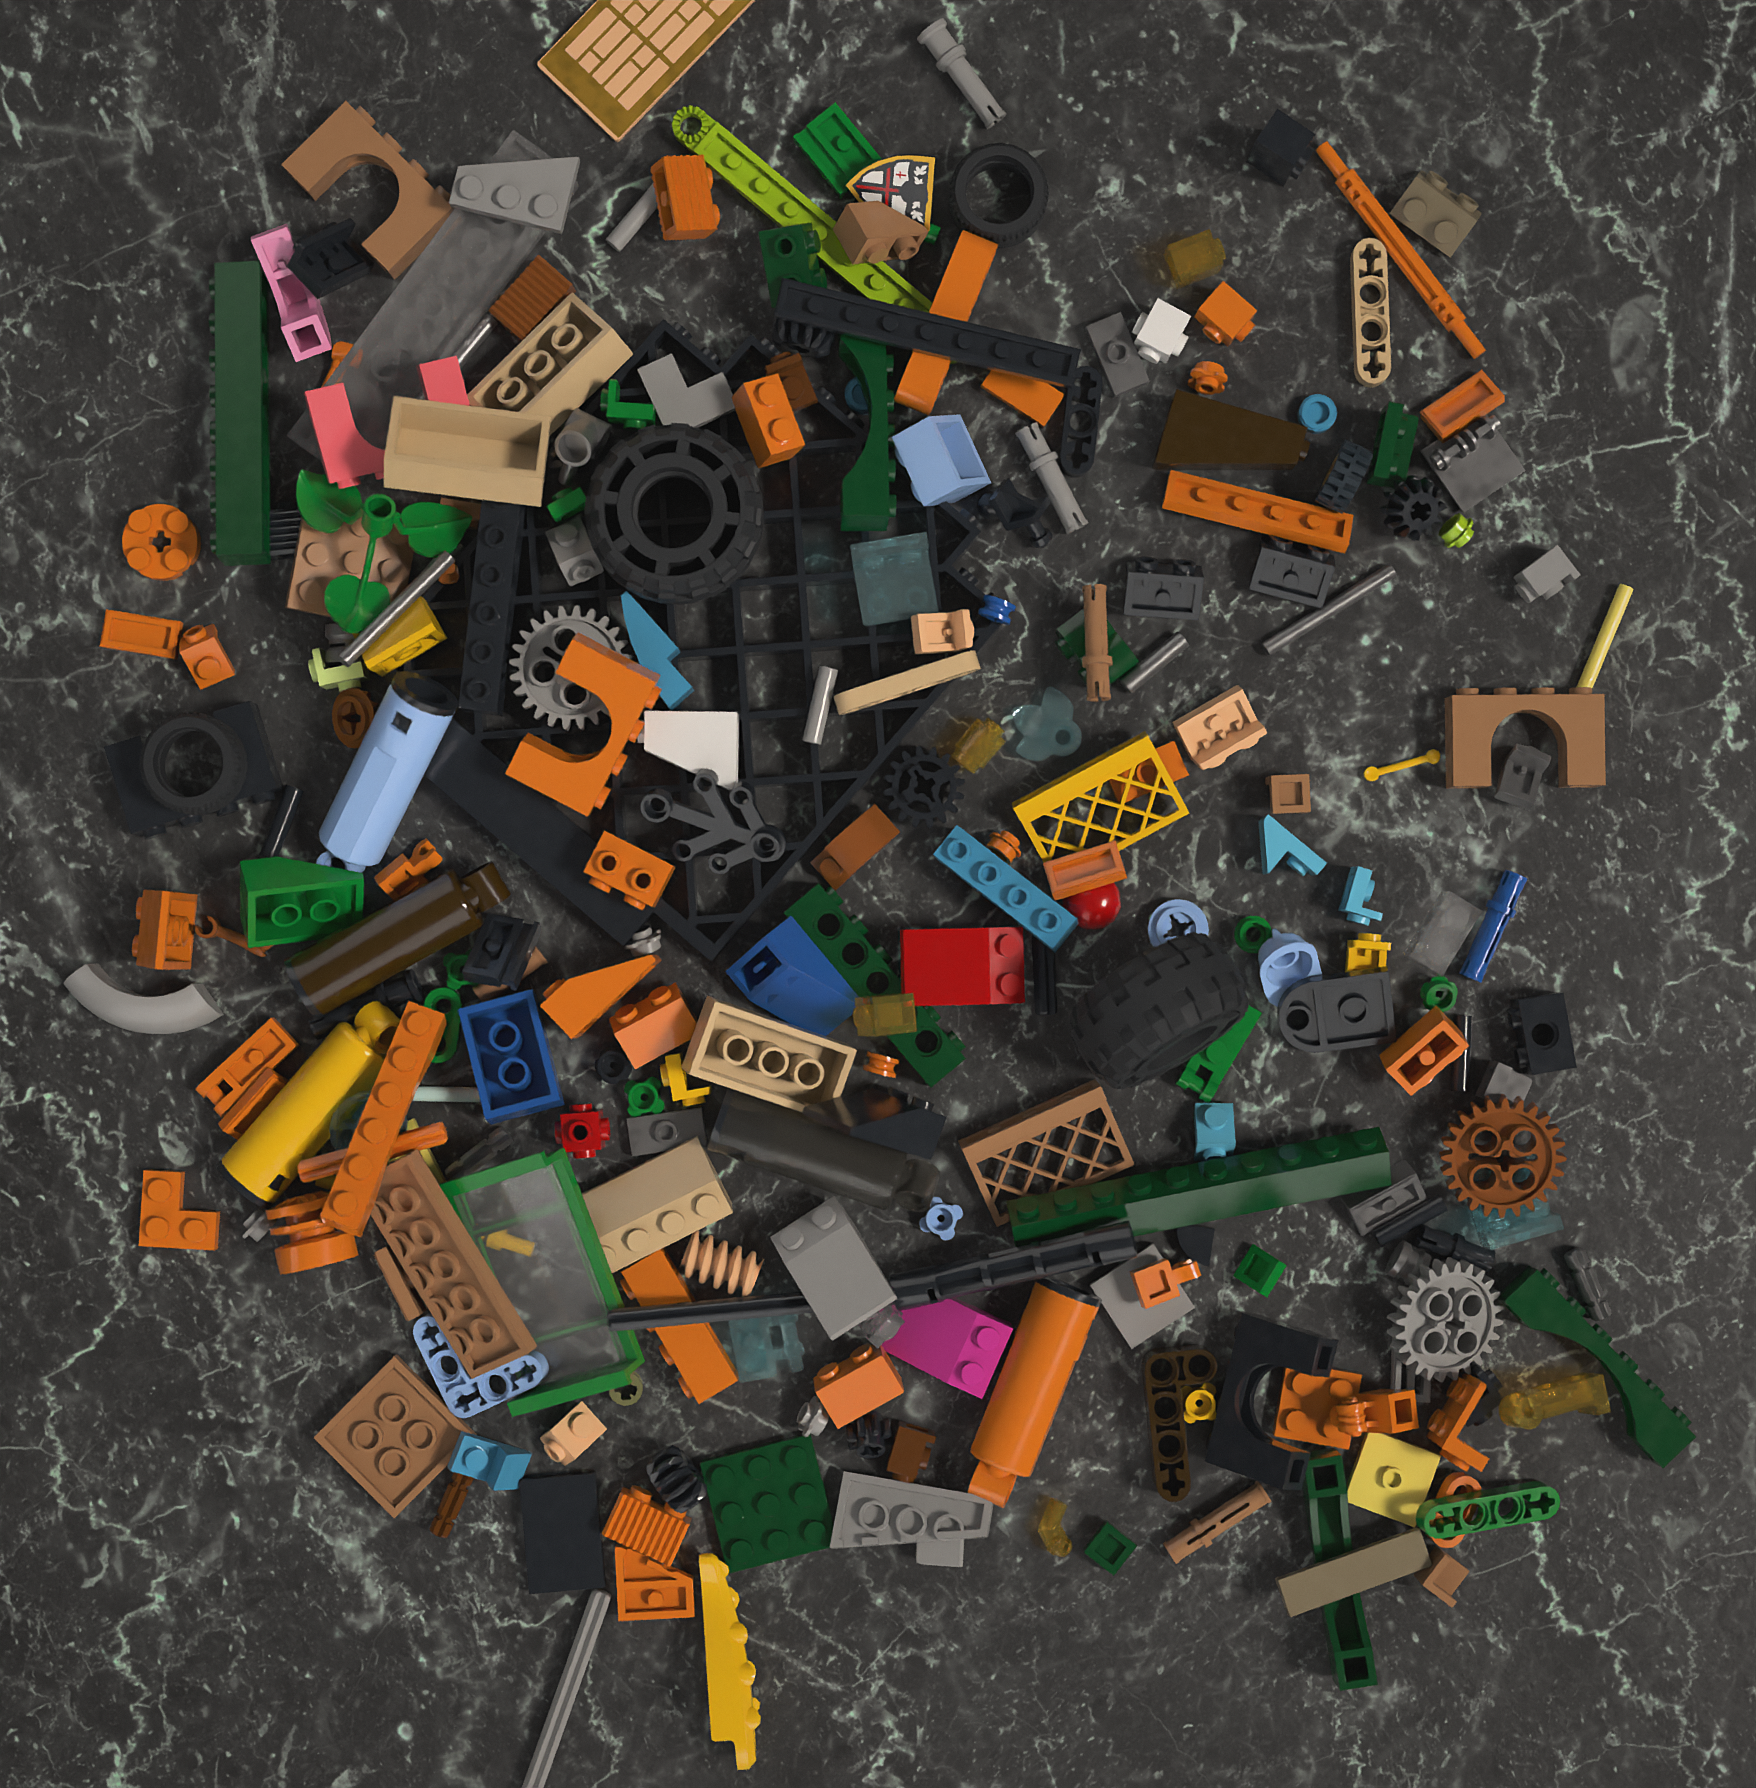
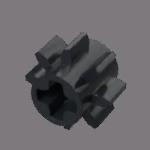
M872 1410L855 1419L854 1424H846L849 1450L856 1449L858 1456L871 1459L879 1457L885 1453V1445H893L890 1419L882 1420V1415L877 1411Z

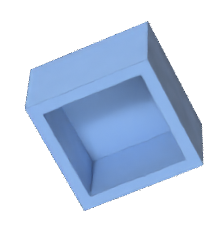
M960 414L929 416L892 437L896 445L895 455L900 464L906 467L912 481L910 484L911 490L923 507L938 505L945 501L955 503L991 483Z

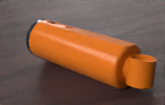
M1050 1276L1045 1279H1036L1026 1309H1024L1017 1326L1013 1343L970 1449L971 1454L979 1459L980 1462L970 1482L968 1493L1004 1508L1013 1490L1017 1476L1030 1477L1075 1363L1079 1360L1088 1337V1331L1101 1304V1298Z

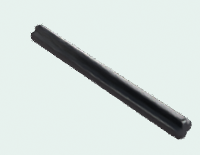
M802 1292L610 1309L607 1312V1325L609 1330L613 1332L814 1313Z

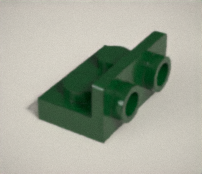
M1389 401L1381 410L1372 451L1373 456L1366 479L1367 484L1395 489V480H1401L1404 483L1406 481L1419 418L1403 413L1404 404Z

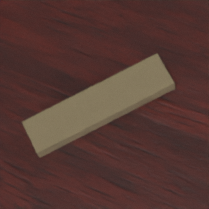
M1415 1527L1277 1577L1275 1580L1286 1613L1289 1617H1293L1432 1566L1421 1530Z

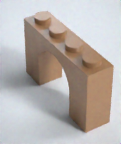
M345 101L281 165L289 176L315 201L342 174L358 165H379L388 169L397 177L399 199L395 210L361 244L366 252L395 280L458 216L454 208L449 204L451 195L440 185L434 189L425 180L429 174L414 159L408 163L399 154L402 147L387 132L381 136L372 127L376 123L375 120L361 106L355 110Z
M1548 687L1532 688L1531 694L1517 695V688L1493 689V695H1479L1478 688L1456 689V695L1445 698L1446 789L1486 788L1491 786L1492 737L1500 722L1510 714L1515 713L1534 715L1543 720L1553 731L1558 745V788H1594L1606 785L1604 694H1592L1591 687L1569 688V694H1555L1554 688Z

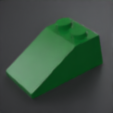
M283 857L240 861V919L248 948L318 940L363 917V873Z

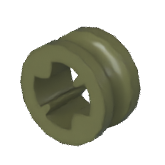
M635 1371L630 1374L632 1380L631 1385L637 1386V1390L635 1393L630 1391V1397L621 1396L622 1392L620 1389L609 1390V1395L617 1404L622 1406L632 1405L641 1397L643 1381Z

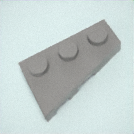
M567 157L458 166L449 204L453 208L562 234L580 165V158Z

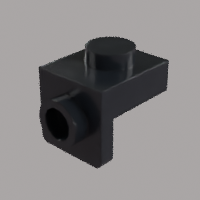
M1477 1365L1471 1367V1373L1475 1378L1487 1384L1465 1423L1467 1427L1472 1424L1479 1426L1492 1417V1410L1505 1401L1498 1391L1503 1386L1490 1369L1483 1371Z

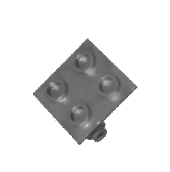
M1486 414L1442 444L1438 439L1420 451L1462 513L1526 471L1499 433L1498 429L1501 428V423L1495 415L1488 417Z

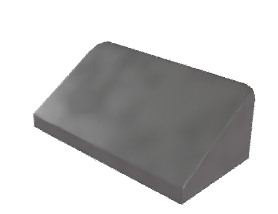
M1402 1160L1390 1167L1391 1185L1340 1195L1361 1236L1428 1200L1416 1172L1406 1160Z

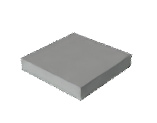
M1153 1243L1137 1252V1258L1123 1261L1090 1283L1091 1288L1102 1299L1101 1303L1131 1349L1195 1308L1180 1284L1177 1286L1181 1296L1147 1309L1141 1307L1129 1271L1163 1259Z

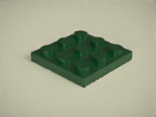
M811 1433L808 1437H804L801 1434L700 1461L725 1564L729 1568L728 1574L830 1548L834 1522Z

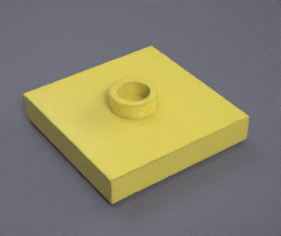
M1365 1433L1346 1485L1348 1503L1415 1527L1417 1524L1416 1512L1419 1506L1425 1502L1441 1455L1385 1433Z

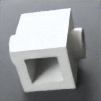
M1157 299L1150 314L1147 315L1142 312L1132 330V333L1137 335L1134 345L1139 349L1138 354L1152 363H1158L1160 360L1165 364L1171 354L1178 357L1189 337L1183 334V331L1191 315Z

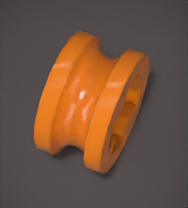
M867 1051L866 1056L869 1057V1062L863 1065V1070L896 1078L894 1066L900 1063V1059Z

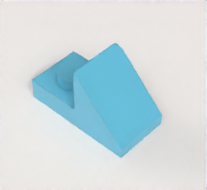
M1269 814L1263 816L1258 822L1263 875L1268 874L1285 854L1289 857L1286 863L1302 876L1306 873H1309L1311 876L1318 875L1327 864Z

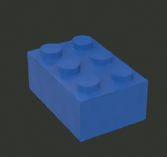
M533 989L458 1009L484 1117L489 1124L492 1125L565 1105L538 997Z

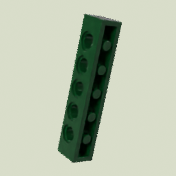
M818 883L788 908L784 914L788 918L790 916L794 918L865 1003L863 1008L930 1088H932L966 1059L961 1053L966 1046L952 1030L947 1034L942 1031L937 1025L941 1016L932 1006H912L913 1016L905 1023L896 1022L892 1018V1006L896 1002L902 1001L901 974L896 976L888 966L893 959L879 943L874 947L869 944L863 936L868 932V929L855 914L848 918L839 906L844 901L831 885L823 889ZM825 914H833L840 921L838 932L832 936H825L818 929V921ZM849 943H858L864 949V959L857 965L847 964L842 957V951ZM873 972H882L888 977L889 986L881 994H874L867 988V978ZM923 1030H930L937 1036V1045L932 1051L923 1052L915 1044L916 1036Z

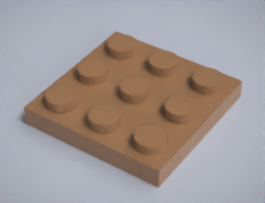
M301 516L285 608L330 617L324 605V594L327 585L341 575H353L360 580L362 577L370 537L362 527V517L353 525L344 522L338 531L324 533L310 527ZM394 524L388 535L377 538L368 582L382 583L388 588L390 604L408 586L414 553L408 544L409 535L399 534Z
M396 1354L327 1423L314 1439L395 1518L448 1465L460 1432L477 1434L461 1418L456 1417L448 1409L446 1403Z

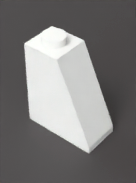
M644 711V720L641 721L645 722L637 741L638 743H644V750L695 775L702 769H711L718 776V786L729 791L738 783L739 714L737 712ZM701 777L707 781H710V779L706 777Z

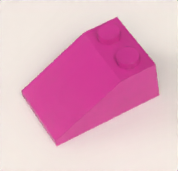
M950 1298L943 1302L899 1312L896 1306H894L879 1341L886 1352L956 1388L982 1399L1013 1327L1010 1322L957 1298Z

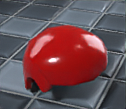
M1115 883L1062 898L1063 908L1077 918L1078 925L1081 928L1087 930L1105 928L1115 921L1121 909L1120 892Z

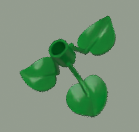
M303 469L298 476L296 502L300 515L310 527L320 532L334 533L341 528L344 522L353 525L362 517V527L370 535L361 580L353 575H341L327 585L324 594V605L328 614L343 631L348 633H361L390 605L388 588L382 583L368 582L377 538L388 535L394 524L399 534L409 535L408 544L414 552L425 557L437 558L443 551H447L450 554L457 548L472 522L470 514L455 507L433 502L413 503L403 509L400 515L399 512H395L396 506L394 501L386 495L374 494L368 497L365 503H362L361 494L355 485L339 489L337 482L328 483L326 475L312 473Z

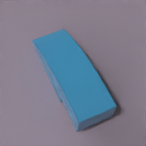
M626 591L621 595L624 620L632 647L640 665L661 675L656 686L662 689L660 693L661 698L673 710L695 691L670 663L680 653V650Z

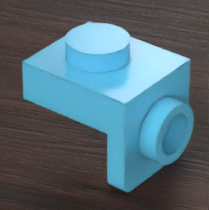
M1195 1103L1194 1126L1196 1144L1194 1160L1209 1161L1233 1156L1236 1144L1233 1103Z

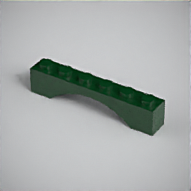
M838 333V356L851 370L860 385L869 418V435L865 448L855 466L842 480L840 493L841 531H887L889 518L896 517V494H889V482H895L896 464L895 459H888V447H894L892 437L895 435V425L888 424V412L894 411V389H887V377H893V354H886L885 344Z
M1528 1266L1501 1292V1295L1498 1297L1500 1302L1522 1325L1533 1330L1548 1331L1570 1338L1592 1354L1609 1374L1619 1393L1625 1414L1627 1435L1652 1462L1662 1468L1666 1467L1696 1438L1688 1428L1692 1422L1676 1406L1671 1410L1661 1400L1665 1396L1664 1392L1649 1378L1644 1382L1635 1373L1639 1366L1624 1351L1617 1354L1609 1345L1613 1340L1610 1335L1597 1323L1591 1326L1582 1317L1586 1311L1572 1296L1565 1299L1556 1290L1560 1283L1545 1268L1539 1272L1537 1269Z
M1334 1447L1308 1451L1311 1454L1302 1486L1314 1564L1353 1550L1349 1525L1348 1493L1342 1455ZM1360 1592L1321 1606L1332 1679L1338 1689L1343 1691L1378 1685L1373 1650Z

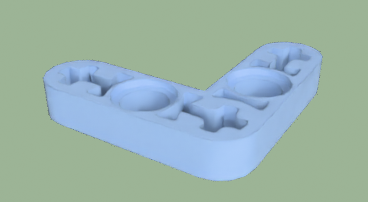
M431 1313L420 1318L414 1325V1339L448 1409L456 1417L468 1418L535 1387L548 1375L549 1364L545 1356L538 1351H531L527 1355L471 1379ZM430 1326H437L439 1332L436 1335L429 1336L426 1329ZM445 1342L447 1343L448 1347L435 1353L434 1348ZM444 1355L451 1356L456 1360L458 1365L456 1374H447L442 1369L441 1359ZM534 1364L537 1371L533 1375L528 1373L516 1380L514 1373L526 1365ZM491 1375H499L505 1380L506 1391L503 1394L495 1393L490 1388L489 1378ZM479 1389L481 1396L475 1398L469 1404H461L459 1397L471 1394Z

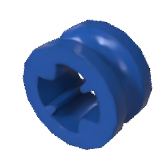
M984 595L983 601L985 606L979 608L978 614L994 622L1009 625L1011 622L1009 613L1014 612L1016 606L1003 599Z

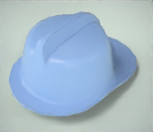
M1275 928L1271 930L1272 938L1262 944L1259 949L1258 963L1264 993L1269 1002L1278 1007L1281 996L1293 983L1307 977L1320 976L1322 972L1317 951L1312 944L1305 942L1294 933L1281 934Z

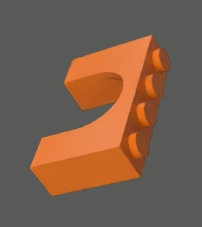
M578 632L572 638L555 673L591 691L604 702L612 722L608 743L596 752L576 755L565 752L527 733L521 740L505 774L588 817L594 806L600 810L603 807L611 791L605 785L611 773L618 777L628 758L622 751L628 740L633 743L636 742L645 724L639 718L645 707L652 710L662 689L656 686L661 675Z

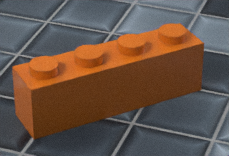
M665 1247L628 1265L621 1271L624 1276L620 1280L622 1288L630 1300L636 1298L641 1306L696 1301ZM710 1323L647 1328L650 1333L656 1331L663 1344L658 1346L669 1366L675 1363L682 1375L678 1382L689 1399L694 1396L698 1404L739 1380L740 1374Z

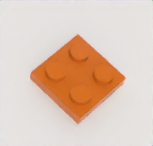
M1284 1367L1272 1434L1276 1437L1349 1450L1351 1435L1338 1431V1427L1331 1423L1330 1411L1334 1405L1341 1404V1401H1347L1348 1397H1355V1394L1359 1393L1362 1374L1360 1372L1332 1368L1330 1378L1317 1377Z

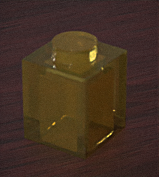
M1210 229L1169 244L1164 252L1165 260L1177 289L1218 274L1223 266L1222 260L1226 259L1224 247L1220 239H1214Z
M893 993L855 998L853 1020L858 1029V1036H883L917 1032L914 993Z

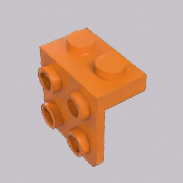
M1464 1373L1461 1378L1458 1376L1457 1380L1451 1382L1446 1393L1449 1399L1443 1409H1437L1429 1419L1427 1424L1429 1432L1426 1437L1440 1446L1442 1449L1439 1454L1466 1472L1470 1466L1482 1472L1489 1458L1457 1437L1484 1393L1487 1384L1470 1374Z

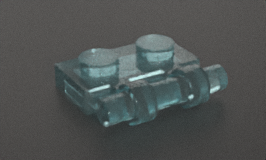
M797 1314L728 1321L740 1383L778 1376L777 1360L787 1359L789 1373L804 1370L801 1355H804L805 1352L803 1342L798 1341L795 1324L798 1321ZM780 1325L784 1345L773 1348L769 1327Z

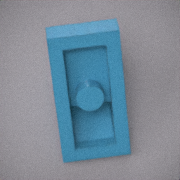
M461 1431L447 1467L452 1472L486 1481L494 1491L519 1489V1480L524 1476L532 1453Z

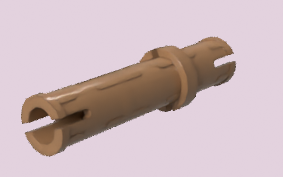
M1091 584L1082 587L1086 656L1082 658V666L1086 668L1087 675L1086 700L1091 702H1099L1098 686L1099 697L1102 698V701L1111 699L1109 667L1112 666V656L1108 655L1107 586L1102 584H1095V600L1094 589L1091 588Z
M1256 1481L1254 1485L1225 1502L1199 1521L1196 1518L1190 1521V1527L1169 1541H1165L1163 1545L1177 1564L1203 1545L1206 1548L1212 1545V1539L1239 1523L1265 1504L1270 1503L1271 1499L1259 1481Z

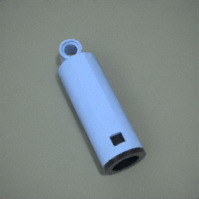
M397 672L393 677L319 830L320 841L327 851L319 856L316 864L342 869L338 863V859H340L345 865V870L360 873L365 870L366 866L379 864L459 705L457 698L445 686L427 676L414 672Z

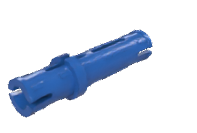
M1504 870L1492 900L1488 899L1486 903L1487 912L1459 974L1482 983L1509 919L1514 918L1517 912L1514 908L1528 880L1527 878L1512 871Z

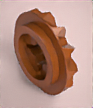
M359 687L349 688L339 693L332 710V722L335 733L340 741L350 748H360L376 715L375 710L378 706V703L371 701L370 692L362 691ZM355 713L360 715L361 722L351 719V715H355Z

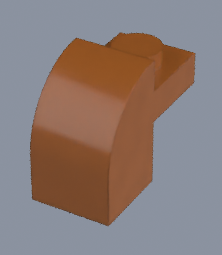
M874 804L834 838L810 863L836 891L894 839L900 831Z

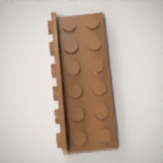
M416 1149L387 1164L370 1215L471 1379L533 1351L537 1344L419 1151Z

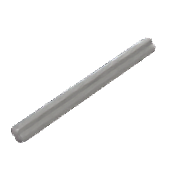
M595 1588L590 1594L522 1788H544L611 1600V1594L605 1590Z

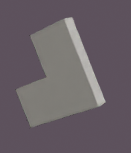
M672 353L637 369L662 425L683 423L699 428L736 411L731 398L733 394L723 372L691 387H687Z

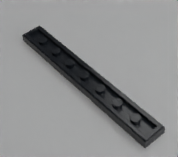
M782 278L774 311V318L1069 389L1073 387L1081 349L785 278Z

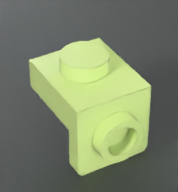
M321 648L312 649L313 659L308 661L309 670L313 682L318 681L320 687L326 690L338 687L339 692H342L349 688H362L361 682L371 680L368 667L363 662L353 663L350 667L342 665L330 668L329 664L325 663V651Z

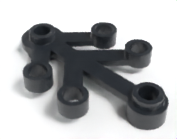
M711 769L700 770L693 780V786L699 794H702L712 814L674 801L669 792L660 788L649 790L641 801V813L651 822H662L670 816L708 830L694 837L682 835L676 839L672 847V853L680 861H689L693 858L694 854L728 839L745 843L730 851L718 848L712 852L708 860V866L716 874H725L729 871L730 867L753 857L762 862L774 861L780 858L785 851V835L778 827L766 824L753 801L755 796L753 786L747 782H738L730 792V801L734 806L741 809L749 826L746 827L735 822L717 789L718 776ZM706 777L710 779L712 786L702 785L700 778ZM736 791H745L748 794V799H740ZM653 798L661 799L665 806L659 807L655 805ZM761 838H770L774 842V845H765L762 842ZM679 844L688 845L691 852L685 853L681 851ZM714 858H724L727 865H718Z

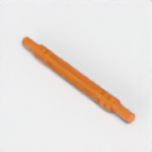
M1328 141L1321 144L1315 151L1336 177L1337 181L1335 184L1377 239L1383 243L1386 251L1448 332L1453 331L1473 359L1479 357L1486 349L1465 323L1466 316L1392 221L1353 168L1348 169Z

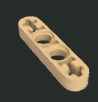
M1366 238L1357 243L1350 257L1353 354L1356 379L1363 386L1372 388L1382 384L1391 371L1387 252L1383 243L1374 238ZM1366 248H1369L1371 254L1377 255L1378 258L1371 264V275L1359 278V274L1364 275L1367 271L1366 259H1360L1359 256L1363 254ZM1369 284L1377 287L1380 293L1378 302L1368 304L1361 299L1360 288L1364 285ZM1366 322L1378 324L1381 328L1380 339L1377 341L1366 340L1361 333L1362 325ZM1381 347L1382 352L1377 351L1374 354L1375 366L1381 367L1382 371H1379L1375 378H1371L1370 372L1363 370V367H1366L1370 362V351L1362 353V349L1374 350Z
M975 650L844 691L833 696L839 715H844L980 670L981 667Z

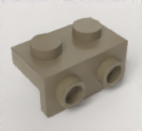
M1421 170L1389 214L1451 257L1482 213L1477 210L1479 205L1471 197L1464 193H1460L1457 196L1446 188L1448 183L1439 174L1433 171H1429L1427 174Z

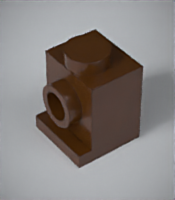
M899 1420L886 1463V1470L893 1472L892 1478L906 1483H913L917 1477L918 1470H926L931 1454V1448L926 1447V1442L934 1444L936 1439L935 1430Z

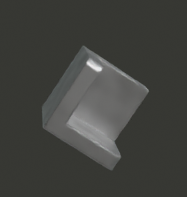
M1490 1061L1475 1095L1485 1099V1096H1489L1494 1104H1498L1501 1094H1505L1510 1105H1512L1517 1096H1520L1524 1102L1532 1084V1079L1513 1071V1068L1505 1064Z

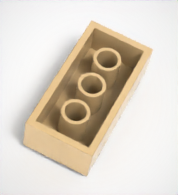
M572 292L467 394L469 404L475 407L551 416L550 436L633 353L614 329Z
M707 996L681 1068L689 1075L802 1112L805 1106L841 1096L857 1049L845 1042Z

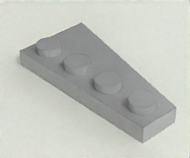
M844 1471L830 1548L838 1549L988 1538L994 1504L970 1493Z

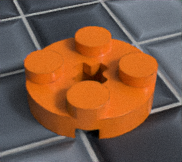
M153 504L141 510H136L129 516L128 523L123 531L122 547L127 562L132 568L150 579L169 581L177 579L183 575V572L190 565H194L200 554L201 537L196 525L181 510L167 504ZM164 532V536L171 539V544L164 546L163 552L159 553L157 547L152 545L153 538L158 537L159 533Z

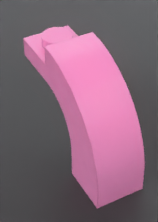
M287 223L251 236V242L269 281L279 309L281 329L295 361L298 362L331 350V337L320 300L287 267L294 253L292 248L295 244Z

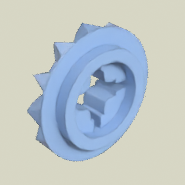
M1181 899L1170 900L1161 904L1152 913L1147 927L1150 943L1153 947L1177 937H1163L1172 928V920L1169 915H1172L1173 919H1176L1178 923L1192 921L1193 924L1188 926V929L1183 932L1184 936L1187 933L1193 932L1203 933L1208 936L1209 932L1208 922L1203 911L1194 903Z

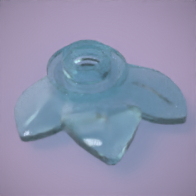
M1048 687L1044 693L1041 706L1024 705L1016 707L1012 711L1016 727L1025 736L1016 749V752L1024 758L1032 761H1042L1052 754L1057 756L1071 755L1079 748L1082 734L1078 725L1072 721L1073 705L1059 690ZM1057 732H1067L1070 737L1069 742L1064 745L1059 744L1055 739Z

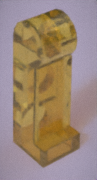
M1581 1372L1510 1393L1504 1396L1499 1405L1501 1421L1513 1428L1534 1429L1541 1423L1542 1419L1574 1410L1591 1415L1609 1413L1611 1410L1603 1374Z

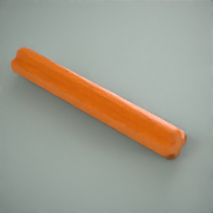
M437 1122L399 1133L389 1159L406 1155L416 1149L421 1151L445 1144L448 1139L445 1125L443 1122ZM348 1148L300 1161L297 1169L301 1181L307 1183L338 1174Z

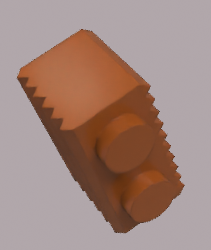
M537 255L520 276L515 279L514 283L505 290L499 300L490 307L489 313L502 327L521 342L569 294L575 293L576 290L570 281L544 258Z

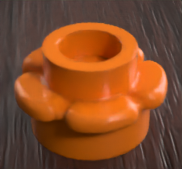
M1002 830L1000 834L992 832L989 835L991 838L986 848L1008 865L1014 858L1021 856V851L1018 848L1020 842L1011 833Z

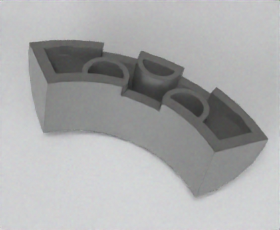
M99 964L83 965L63 983L70 993L94 1015L112 1025L138 1033L171 1034L185 1032L206 1025L224 1015L203 983L191 984L180 991L164 996H146L134 993V991L118 984Z

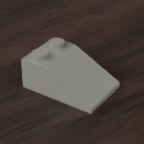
M835 1196L770 1237L784 1264L832 1341L897 1299L852 1219Z

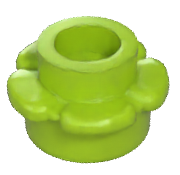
M1461 513L1450 517L1438 533L1445 542L1444 546L1450 548L1455 545L1457 548L1465 545L1474 533L1471 529L1473 520L1465 518Z

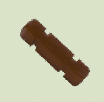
M453 1473L451 1477L453 1482L448 1484L437 1509L439 1514L434 1517L429 1528L432 1534L441 1538L448 1537L454 1525L452 1520L457 1518L469 1491L467 1486L472 1484L474 1478Z

